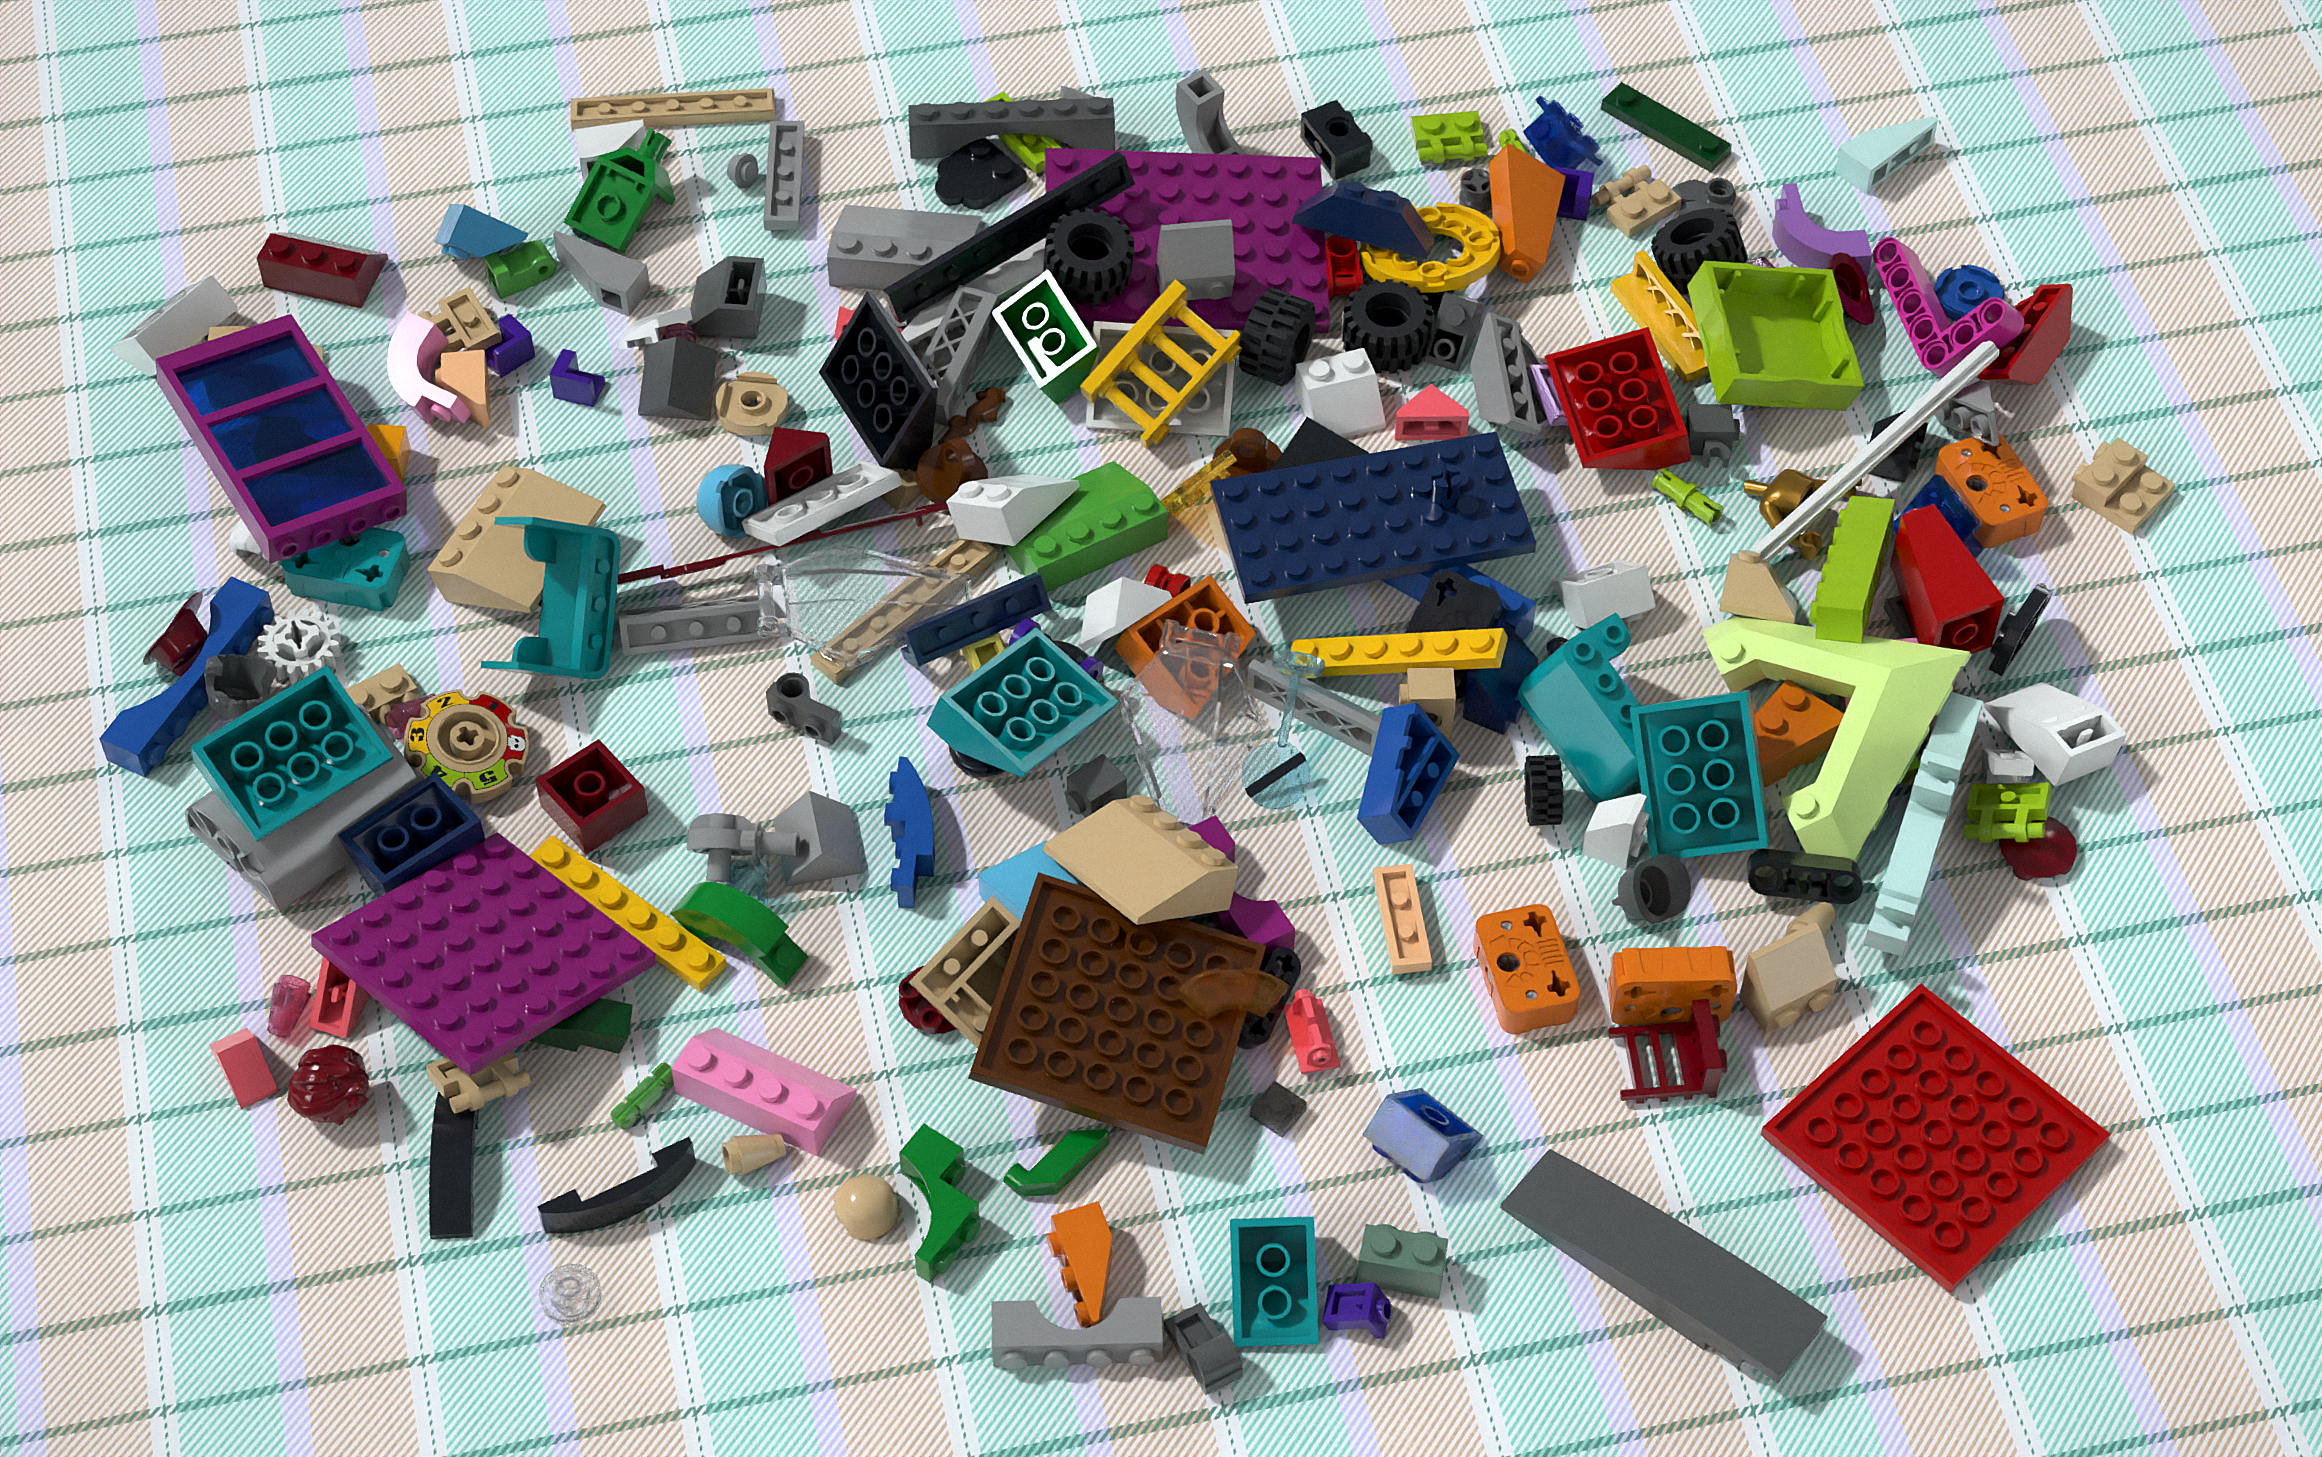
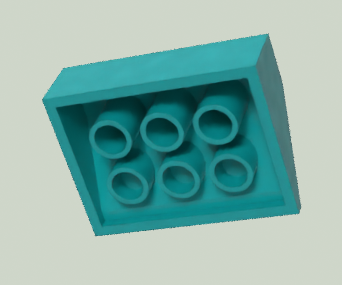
M1034 628L942 694L926 725L953 750L1023 778L1116 708L1119 701L1038 628Z
M325 665L191 745L193 763L214 793L256 842L393 760L392 754L328 665Z
M1751 690L1630 707L1641 792L1647 796L1644 812L1650 814L1646 828L1651 858L1669 853L1680 859L1768 848L1772 844Z

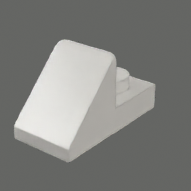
M1982 748L1984 784L2025 783L2026 776H2033L2034 761L2022 750Z

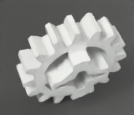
M305 608L302 614L297 616L293 609L289 610L288 618L286 619L276 615L274 617L276 625L265 624L263 627L265 635L258 636L257 640L260 648L257 650L259 657L272 659L273 665L277 668L276 680L280 681L285 676H289L291 684H295L298 677L305 678L325 665L334 668L336 666L334 657L341 656L342 654L340 648L342 642L339 631L335 628L334 621L332 619L325 621L323 612L320 611L312 617L308 608Z

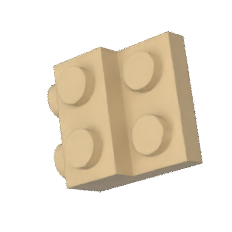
M2117 437L2111 444L2106 441L2101 443L2094 453V461L2090 465L2083 462L2076 469L2072 477L2075 485L2071 497L2132 535L2171 496L2176 484L2145 465L2148 455Z

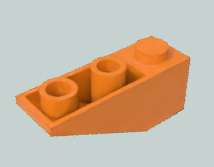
M1099 1201L1052 1215V1232L1046 1234L1053 1258L1060 1256L1064 1268L1060 1269L1064 1288L1067 1293L1073 1291L1078 1303L1074 1304V1311L1080 1328H1089L1102 1322L1113 1256L1112 1234Z

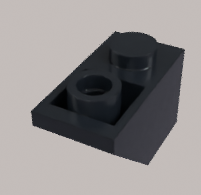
M1906 410L1875 422L1870 442ZM1928 422L1921 425L1868 474L1905 483L1908 469L1916 470L1921 449L1915 448L1916 442L1923 444Z

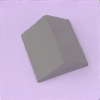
M808 791L773 819L775 832L800 833L799 856H780L786 887L863 873L849 805Z

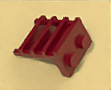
M1709 999L1692 1001L1688 1022L1612 1027L1608 1029L1609 1039L1624 1038L1633 1089L1620 1090L1621 1101L1635 1100L1636 1104H1642L1645 1099L1659 1098L1660 1102H1667L1669 1097L1683 1096L1684 1100H1692L1693 1095L1707 1094L1708 1098H1716L1721 1074L1727 1073V1055L1725 1049H1719L1717 1038H1720V1022L1718 1015L1711 1013ZM1671 1034L1681 1085L1668 1086L1659 1035ZM1635 1037H1648L1657 1087L1644 1088Z

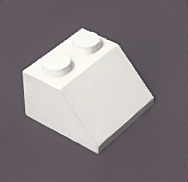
M1364 348L1296 364L1295 394L1305 417L1311 418L1343 438L1386 428L1376 373Z
M1617 559L1551 580L1556 594L1574 626L1588 629L1615 612L1623 619V622L1636 621L1645 617V611L1656 608L1647 568L1643 564Z

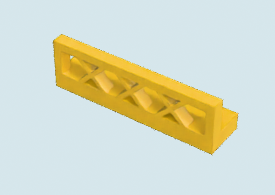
M1645 250L1635 253L1632 273L1612 280L1610 291L1641 329L1649 327L1656 349L1684 384L1710 374L1693 309Z

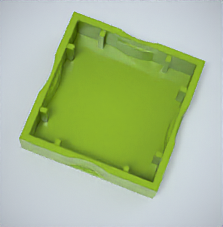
M1704 261L1687 285L1717 404L1846 411L1864 388L1855 350L1845 329L1843 307L1831 269L1788 266L1765 268L1746 263Z

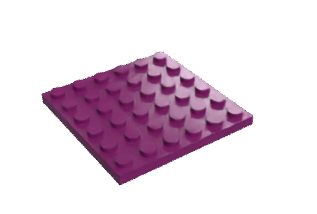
M498 832L486 838L484 842L460 852L311 935L312 948L470 1076L653 967L656 960L655 952Z

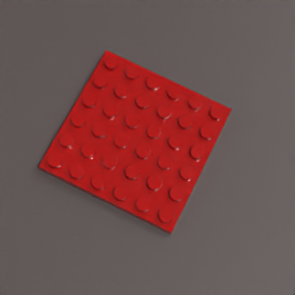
M1923 984L1918 985L1762 1127L1761 1131L1763 1138L1949 1293L1957 1288L2107 1144L2111 1135Z

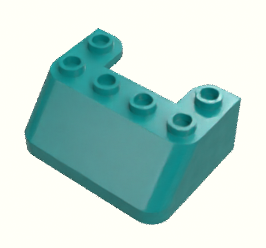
M1616 612L1570 638L1528 674L1518 689V698L1524 709L1557 755H1559L1587 797L1596 804L1624 797L1641 787L1630 707L1641 705L1609 662L1623 654L1631 641L1628 628Z

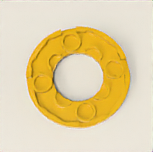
M1437 203V208L1426 206L1416 210L1432 234L1454 237L1463 244V253L1457 259L1448 258L1447 264L1429 261L1417 266L1416 261L1409 263L1399 258V254L1396 251L1360 242L1361 263L1373 280L1385 282V279H1393L1394 283L1402 281L1408 283L1407 286L1410 288L1417 287L1420 293L1464 290L1469 284L1490 273L1500 257L1499 233L1494 222L1477 210L1450 203Z

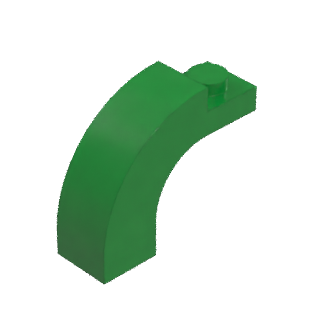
M702 882L693 885L670 912L687 931L697 938L717 937L739 948L778 987L786 985L809 957L785 933L789 926L781 918L753 897L725 884Z

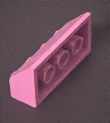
M716 1027L691 1037L671 1067L676 1094L765 1134L774 1135L780 1133L785 1143L815 1156L819 1155L857 1094L855 1088Z

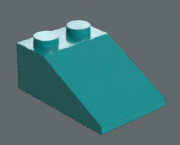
M1314 1216L1230 1219L1233 1336L1235 1346L1319 1344Z

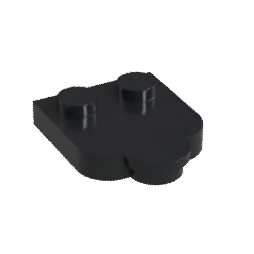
M985 137L970 142L939 162L935 193L945 205L955 206L963 204L970 209H983L1026 183L1027 172Z
M2037 584L2017 614L2010 611L1999 631L2005 634L2000 633L1990 649V653L1995 656L1989 670L2001 677L2032 633L2053 595L2052 591L2047 589L2045 584Z

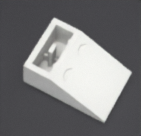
M2043 682L1987 702L1984 705L1989 714L2021 750L2034 761V764L2054 787L2112 765L2127 736V733L2103 707Z

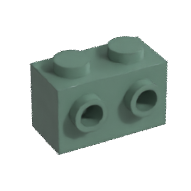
M1366 1224L1358 1260L1356 1283L1375 1282L1380 1289L1439 1299L1449 1239L1439 1237L1432 1232L1422 1231L1414 1233L1398 1230L1396 1227L1388 1224L1376 1226Z

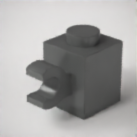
M1688 404L1685 427L1689 438L1690 455H1702L1701 461L1704 468H1709L1711 457H1719L1723 462V468H1728L1733 441H1738L1740 436L1739 419H1733L1732 404Z
M1101 754L1067 776V804L1074 813H1081L1085 818L1113 800L1127 798V777L1104 754Z

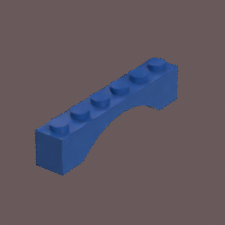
M232 576L226 581L209 602L211 613L209 633L201 653L191 668L176 683L161 694L140 705L122 710L99 738L108 762L142 777H146L154 766L162 762L168 748L176 738H180L184 734L188 723L198 711L205 708L209 701L204 675L207 659L212 655L220 654L247 655L255 639L264 630V625H271L275 613L269 592Z

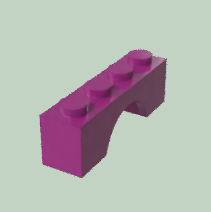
M1216 815L1188 827L1190 831L1198 833L1201 839L1214 849L1222 851L1226 858L1235 864V842ZM1234 891L1229 910L1211 912L1213 920L1220 930L1225 929L1229 934L1266 945L1264 956L1280 947H1287L1294 951L1295 928L1276 900H1251Z

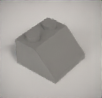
M1231 219L1161 225L1155 264L1160 295L1176 279L1187 289L1185 301L1208 298L1220 299L1232 296L1235 265Z

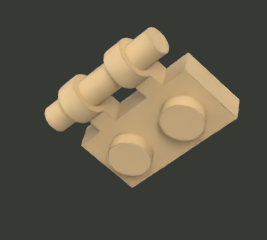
M1645 164L1637 169L1632 167L1622 174V178L1615 182L1608 181L1599 187L1598 192L1591 195V201L1596 207L1604 203L1610 206L1607 208L1606 219L1628 238L1679 209L1681 206L1682 198L1659 178L1650 184L1644 181L1652 175L1650 168ZM1628 189L1633 192V194L1626 198L1621 195V193Z
M470 287L438 301L441 309L440 313L432 316L429 311H424L419 314L420 317L434 323L443 334L444 330L450 327L454 330L455 333L446 337L449 342L441 353L458 352V350L464 347L467 351L485 350L502 341L499 331Z
M513 1051L471 1076L448 1057L426 1065L428 1079L444 1098L457 1095L449 1099L450 1106L455 1114L466 1109L473 1112L483 1108L484 1103L500 1096H503L505 1099L518 1094V1089L531 1085V1079L526 1070L512 1074L519 1070L518 1057ZM489 1081H494V1082H491V1083H489V1084H486V1085H483V1086H481V1087H478L479 1085H482V1084L487 1083V1082H489Z

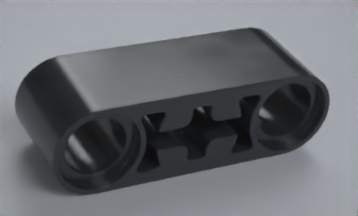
M1759 849L1754 851L1747 860L1749 886L1754 892L1761 895L1850 904L1855 902L1863 891L1860 868L1855 861L1849 858ZM1763 866H1769L1775 870L1774 874L1769 877H1760L1755 872ZM1783 869H1788L1786 871L1787 879H1784ZM1803 872L1810 873L1807 875L1806 880H1799ZM1823 873H1825L1826 884L1821 883L1823 881ZM1842 875H1848L1854 879L1848 886H1838L1834 883L1835 879Z

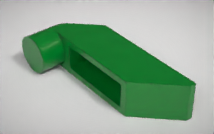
M1106 1129L1070 1131L1030 1171L1020 1163L1014 1164L1005 1174L1003 1182L1016 1193L1024 1196L1057 1195L1109 1144V1131Z

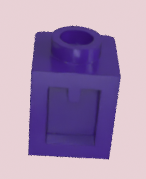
M1375 1282L1329 1285L1322 1323L1328 1330L1367 1328L1375 1339H1384L1387 1323H1390L1392 1320V1305Z

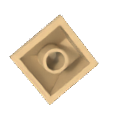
M1739 550L1738 554L1731 553L1719 611L1794 624L1797 601L1770 562L1760 559V553L1750 550Z

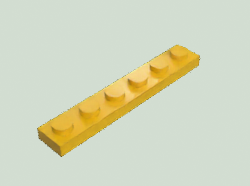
M1503 628L1297 639L1293 640L1285 668L1303 678L1406 673L1407 668H1453V670L1500 668L1508 637Z
M551 835L529 856L655 952L658 963L697 991L701 992L727 967L726 958L554 835Z

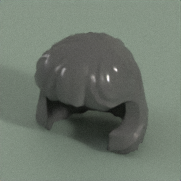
M220 654L209 657L206 662L204 675L210 708L219 717L233 721L267 701L270 696L271 685L277 675V668L273 665V660L243 655L236 656L234 654Z

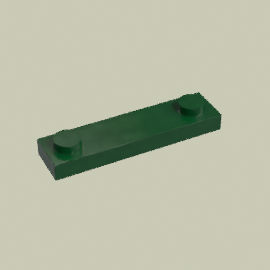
M1623 82L1602 99V111L1710 173L1731 154V143Z

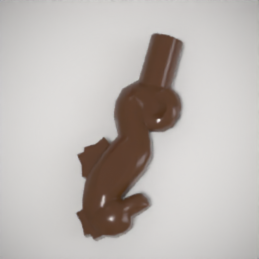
M988 387L985 391L976 392V399L979 401L968 407L965 417L962 415L951 417L948 421L949 429L938 440V444H943L956 437L971 435L977 429L978 421L982 420L983 423L997 421L998 410L1002 403L1006 402L1005 391L1002 388Z

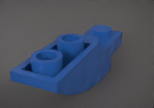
M899 756L897 772L891 771L889 778V794H894L893 803H886L884 813V825L891 826L892 842H896L895 859H900L899 868H892L890 889L892 892H897L898 907L914 908L918 876L934 877L935 845L933 818L925 787L916 769L907 757Z

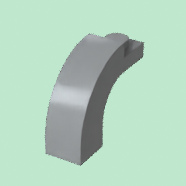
M1205 69L1194 73L1176 85V110L1187 144L1192 153L1248 155L1235 141L1227 126L1223 112L1225 90Z

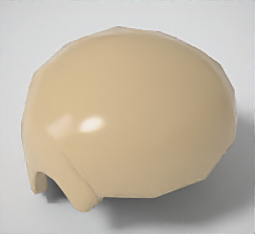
M862 1174L848 1179L836 1191L834 1196L835 1203L833 1205L835 1215L851 1237L873 1240L886 1235L897 1224L900 1210L898 1200L893 1188L884 1178L871 1174Z

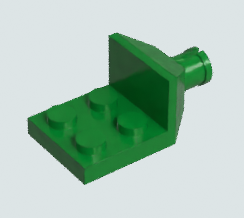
M650 128L647 129L646 135L636 151L626 147L598 156L564 219V224L624 254L654 197L673 205L676 199L668 171L660 165L672 141L659 132L655 133Z

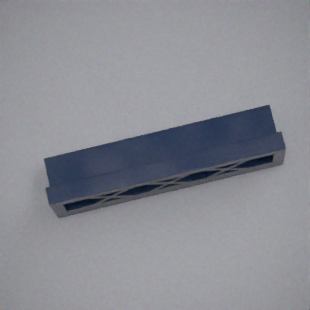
M1032 573L902 629L907 644L906 647L901 648L903 658L919 667L1016 625L1025 618H1032L1052 609L1041 574Z

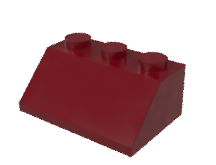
M284 232L270 233L256 259L264 287L362 308L388 260V255L319 238Z

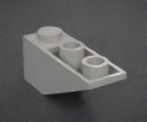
M558 231L553 233L557 258L596 303L607 309L630 316L650 290L647 264L637 259L614 253L605 247H598L582 241L576 236H569Z
M1974 378L1935 413L1938 423L1992 446L1999 445L1989 383Z

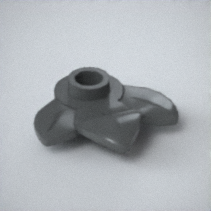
M1713 178L1708 183L1695 179L1688 180L1672 188L1684 202L1679 216L1693 210L1713 208V210L1720 208L1724 209L1725 212L1733 214L1732 205L1736 200V191L1733 184L1725 178Z

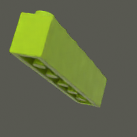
M1850 496L1847 509H1840L1838 527H1835L1833 534V545H1829L1827 563L1823 564L1821 582L1817 583L1815 601H1812L1810 607V623L1816 624L1815 639L1862 643L1894 532L1895 499Z

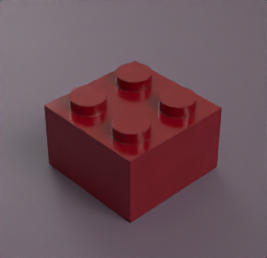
M599 739L535 779L540 806L585 855L649 814L644 786Z

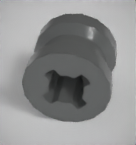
M1471 169L1463 173L1460 180V205L1479 212L1488 210L1492 206L1489 172L1483 169Z

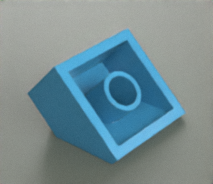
M450 204L434 243L443 246L441 253L457 260L468 261L469 257L481 258L527 239L529 233L465 204Z

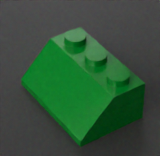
M1049 270L1045 271L991 312L1039 389L1056 405L1078 390L1080 385L1089 376L1100 348Z

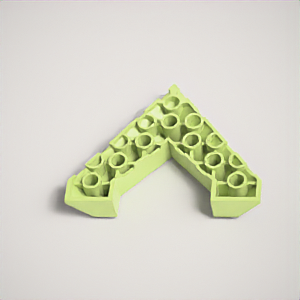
M1734 615L1703 630L1702 633L1706 644L1730 692H1738L1760 680L1769 678L1776 681L1789 679L1808 690L1826 695L1833 693L1850 698L1848 707L1816 782L1780 800L1806 853L1844 857L1857 863L1863 852L1862 846L1871 830L1874 831L1888 807L1887 801L1896 784L1900 785L1930 731L1929 725L1935 715L1938 716L1953 689V681L1961 667H1965L1971 653L1969 651L1864 635L1862 643L1815 639L1816 627Z

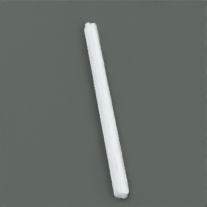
M1992 341L1982 342L1751 548L1750 551L1760 553V559L1770 562L1990 365L2000 353Z

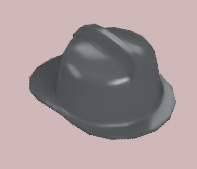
M1669 853L1660 854L1639 863L1620 877L1618 897L1612 900V905L1621 906L1628 917L1634 920H1645L1650 924L1660 923L1678 915L1686 908L1691 893L1690 877L1685 865L1676 856Z

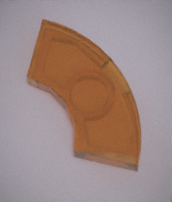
M1243 967L1242 970H1220L1215 968L1189 979L1178 989L1176 996L1207 1020L1218 1012L1230 1009L1250 1011L1264 1018L1287 993L1290 985L1271 974L1252 968Z

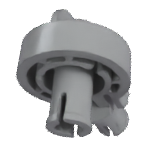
M726 813L704 814L696 817L690 824L687 837V851L708 854L707 881L731 882L732 856L752 855L754 863H759L765 855L798 857L800 852V833L766 832L761 824H753L744 816Z

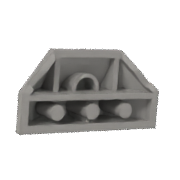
M1489 312L1485 316L1470 363L1480 419L1509 429L1536 435L1550 427V424L1528 380L1527 369L1529 365H1538L1541 362L1531 344L1521 334L1523 329L1519 322Z

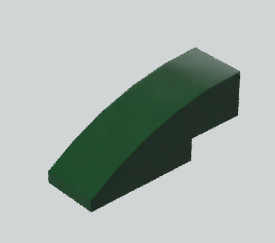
M599 998L529 1041L577 1052L579 1046L584 1045L620 1054L628 1040L633 1004Z

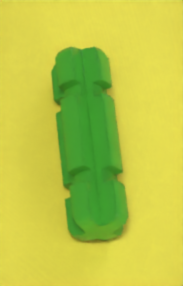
M665 1062L659 1064L651 1072L653 1077L647 1076L625 1097L626 1103L620 1102L611 1111L612 1121L623 1130L628 1129L637 1120L636 1115L642 1116L664 1094L662 1090H668L674 1084L670 1065Z

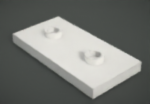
M862 460L743 519L742 525L746 534L780 547L901 486L902 482L899 473Z

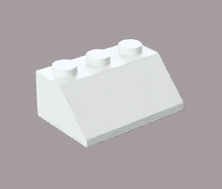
M211 274L184 286L109 349L116 356L150 377L157 374L156 358L207 342L204 337L209 333V327L228 326L233 321L229 316L238 309V306Z

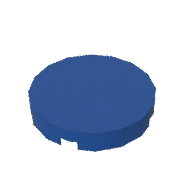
M1961 265L1960 269L1952 270L1953 267L1945 269L1937 277L1934 286L1935 294L1946 317L1955 322L1987 299L1998 297L2004 300L2005 296L2004 288L2002 289L1999 285L2000 280L1997 276L1985 268L1974 265Z

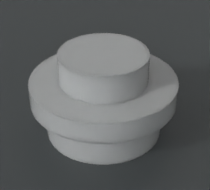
M748 153L733 156L727 167L728 178L741 188L749 187L756 180L759 172L756 158Z

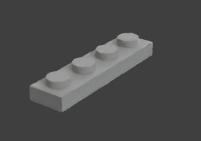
M770 121L763 219L764 230H799L805 143L804 121Z

